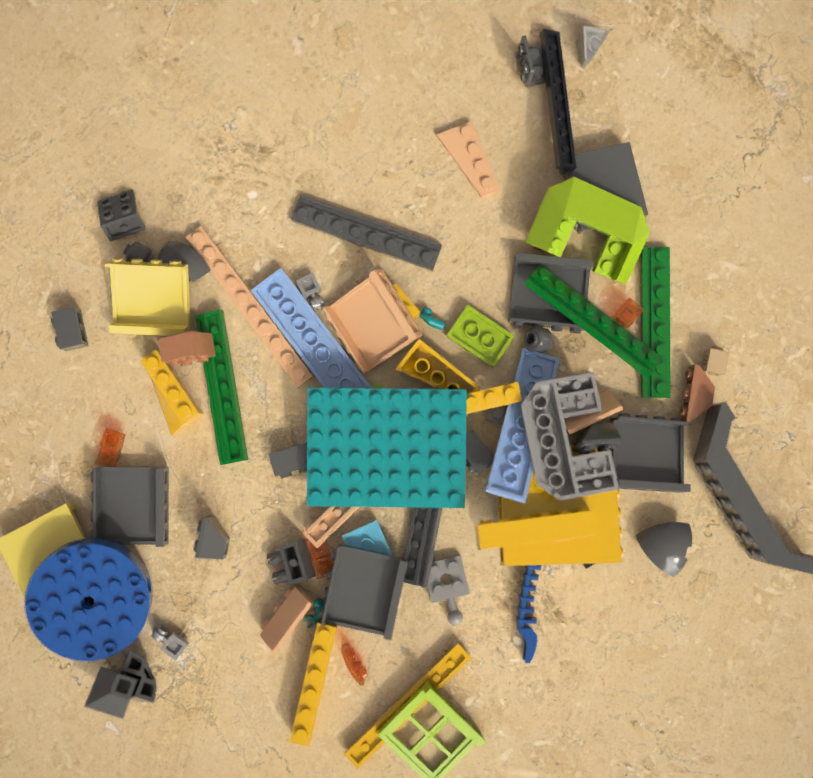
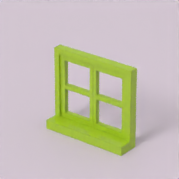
M428 681L377 731L378 736L422 778H442L475 744L480 747L485 742L482 733ZM426 699L443 715L429 730L411 715ZM407 718L424 733L410 749L393 734ZM448 721L465 736L451 752L434 737ZM430 740L447 755L433 771L416 756Z

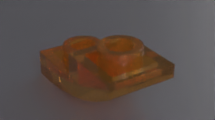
M106 427L99 444L101 449L95 461L96 465L102 467L117 466L125 439L124 433Z
M306 539L316 578L327 577L329 568L334 567L327 540L319 548H316L309 539Z
M350 643L343 644L341 652L349 672L360 686L364 685L365 678H368L366 666H362L361 661L353 662V660H356L354 648L350 647Z

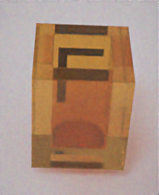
M629 297L610 318L624 329H627L644 309Z

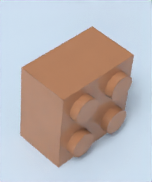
M189 331L158 339L161 362L170 363V366L180 364L181 366H190L193 361L198 363L207 362L210 357L216 356L211 333Z

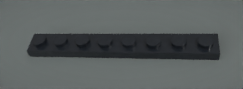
M543 29L540 32L556 169L573 171L577 167L560 32Z

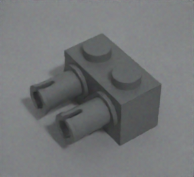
M305 539L279 546V551L267 554V559L275 558L268 561L270 566L280 562L284 563V570L272 573V578L280 576V578L273 580L276 585L289 581L291 585L316 576Z

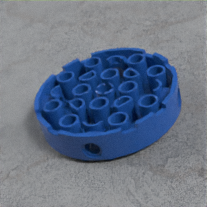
M84 538L59 547L38 566L27 586L25 612L32 632L46 648L57 655L71 660L96 661L121 652L137 638L150 613L153 588L146 567L140 559L130 552L131 550L117 542L113 543L102 538ZM86 596L92 597L94 599V602L88 600Z

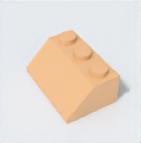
M602 388L598 389L602 407L601 412L564 418L567 435L623 410L621 404L609 389L605 391Z
M298 584L295 588L290 587L284 595L287 599L283 604L280 602L272 611L275 615L271 620L267 618L260 627L263 630L260 637L275 654L316 599Z

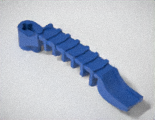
M525 565L526 571L523 573L524 580L521 584V594H519L520 603L517 606L518 616H516L517 630H519L524 638L523 660H525V663L531 662L538 641L534 630L529 626H524V623L537 624V617H525V613H534L535 607L526 606L527 602H534V596L528 595V591H536V585H531L530 581H538L539 574H533L532 572L533 569L541 571L542 565Z

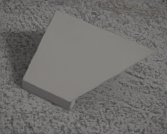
M583 25L576 42L582 69L586 68L609 33L607 30Z

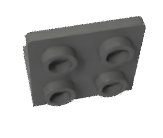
M526 35L522 36L521 42L518 44V52H516V61L518 64L520 63L522 69L520 70L521 81L525 82L526 87L545 84L541 46L529 47Z
M133 190L124 191L97 202L100 226L110 242L146 230L145 223L137 211Z

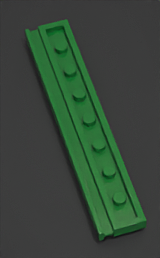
M643 247L641 251V342L662 357L657 368L648 379L641 374V398H671L670 247Z
M539 265L524 283L647 379L653 374V371L662 360L660 355L542 265Z
M218 309L201 315H195L198 332L211 333L213 336L216 356L210 357L209 361L203 362L220 465L248 460L224 312Z

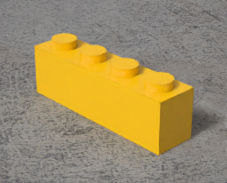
M418 339L396 367V370L438 389H467V393H470L480 388L476 382L421 339Z
M155 350L140 360L151 377L171 436L204 415L173 367L170 366V363L161 362L160 351Z

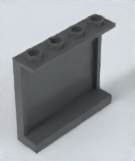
M630 142L575 154L577 168L573 171L559 170L560 174L564 176L565 181L576 177L642 207L644 216L648 215ZM578 222L574 226L578 234L592 229Z
M516 253L508 323L518 328H524V325H529L532 327H549L551 331L561 332L562 329H568L570 333L576 334L584 331L524 283L538 266L542 265L587 300L593 260Z
M619 413L618 417L610 418V422H613L622 437V442L616 445V448L610 449L619 489L676 493L691 492V484H684V426L690 425V422L682 421V418L665 420L663 416H654L653 419H649L647 415L630 417V414Z
M169 467L93 468L90 476L91 483H93V491L90 495L91 502H93V510L90 515L93 529L91 530L90 538H102L121 545H156V547H164L169 544Z
M339 544L338 548L334 549L331 560L335 562L334 567L329 568L327 580L331 581L329 588L325 587L323 599H326L325 607L321 606L319 618L322 619L321 625L324 626L325 623L383 635V639L391 640L408 559Z

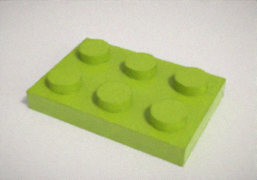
M468 304L446 335L448 339L492 368L495 367L515 337Z

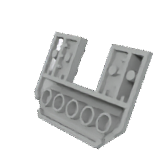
M594 372L536 382L520 405L536 484L558 500L619 490L611 450L572 457L564 418L602 411Z

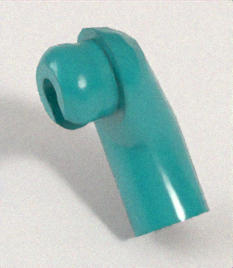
M423 307L420 318L429 326L443 330L445 322L430 316L432 310Z

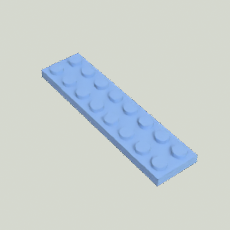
M282 268L251 289V292L323 387L372 388Z
M526 348L522 349L514 382L518 381L522 401L507 405L485 492L521 503L526 501L533 466L520 405L536 382L555 379L560 358L540 352H533Z

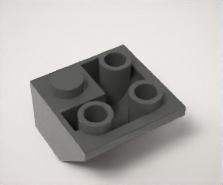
M613 422L593 423L587 427L571 449L572 452L578 451L579 454H588L592 450H598V452L616 448V445L622 442V437Z
M215 516L203 517L199 521L197 532H200L199 539L194 544L195 558L223 560L227 557L230 537Z
M100 666L84 707L123 719L139 679Z

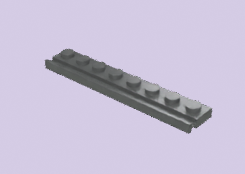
M300 195L291 221L432 272L442 244Z
M413 508L404 558L408 559L404 577L405 583L423 588L428 587L442 508Z

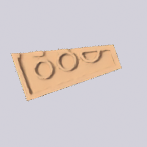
M472 121L437 134L439 141L443 143L449 155L456 161L457 166L464 172L468 181L481 198L499 192V187Z

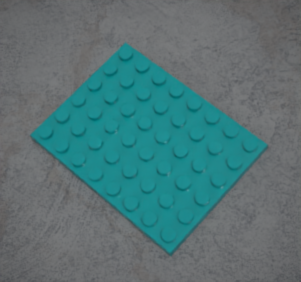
M308 387L307 506L465 508L467 389Z

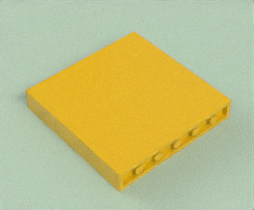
M570 445V450H571V455H572V457L580 456V455H586V454H579L578 451L572 452V449H571V448H572L573 445ZM592 450V451H591V453H597V452H598V450ZM533 471L524 503L498 496V518L511 517V521L519 520L520 515L531 514V518H536L538 513L550 512L552 516L558 515L557 511L569 509L570 513H576L577 508L589 507V511L596 510L600 534L500 547V565L621 563V558H623V548L620 547L622 529L619 527L621 510L618 507L620 491L614 490L558 500L536 484Z

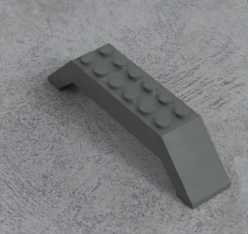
M726 401L713 403L712 407L707 410L693 459L696 463L695 468L697 472L704 476L706 487L714 493L716 504L723 508L726 513L725 519L735 528V535L740 542L744 543L746 547L745 552L750 559L813 574V556L804 553L798 555L787 550L726 448L731 423L736 417Z

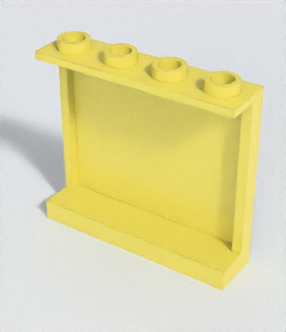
M112 258L111 262L105 264V267H110L113 323L109 325V333L173 336L191 331L188 264H181V261L162 263V260L143 262V259H131V262L124 261V258Z
M73 502L66 503L0 538V550L24 599L33 573L51 553L69 542L86 538L73 513L76 510Z

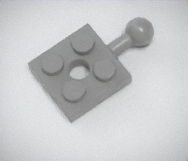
M461 555L433 561L428 581L431 602L447 600L450 610L447 617L448 622L454 626L461 624L463 621L462 613L457 610L455 597L470 594ZM445 573L450 574L452 577V581L447 585L443 584L440 580L441 576Z

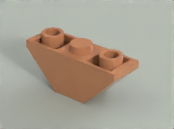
M697 364L689 366L685 372L687 383L682 392L684 403L679 411V416L685 422H691L713 405L715 386Z

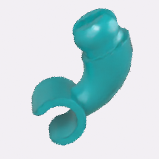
M321 598L316 599L312 603L315 607V614L313 616L307 615L303 620H312L313 623L307 627L309 629L320 620L321 606L325 607V603L322 602Z

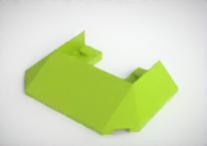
M576 177L548 187L525 243L561 257L576 222L607 235L592 271L626 285L650 234L642 207Z

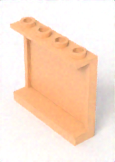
M382 269L373 270L368 274L370 277L331 306L322 308L327 320L334 326L335 333L344 342L346 351L352 355L356 367L362 373L371 371L423 335Z

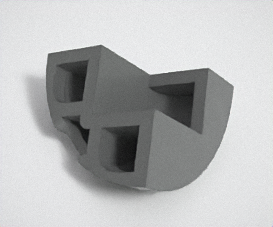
M168 241L161 249L157 260H162V263L181 261V264H188L189 281L192 282L211 271L206 261L194 249L178 241Z
M683 522L663 523L647 528L635 535L647 557L666 574L674 577L685 566L688 560L685 558L687 549L692 546L690 524Z
M129 651L119 672L139 679L131 700L154 703L156 679L149 668V664L140 655Z

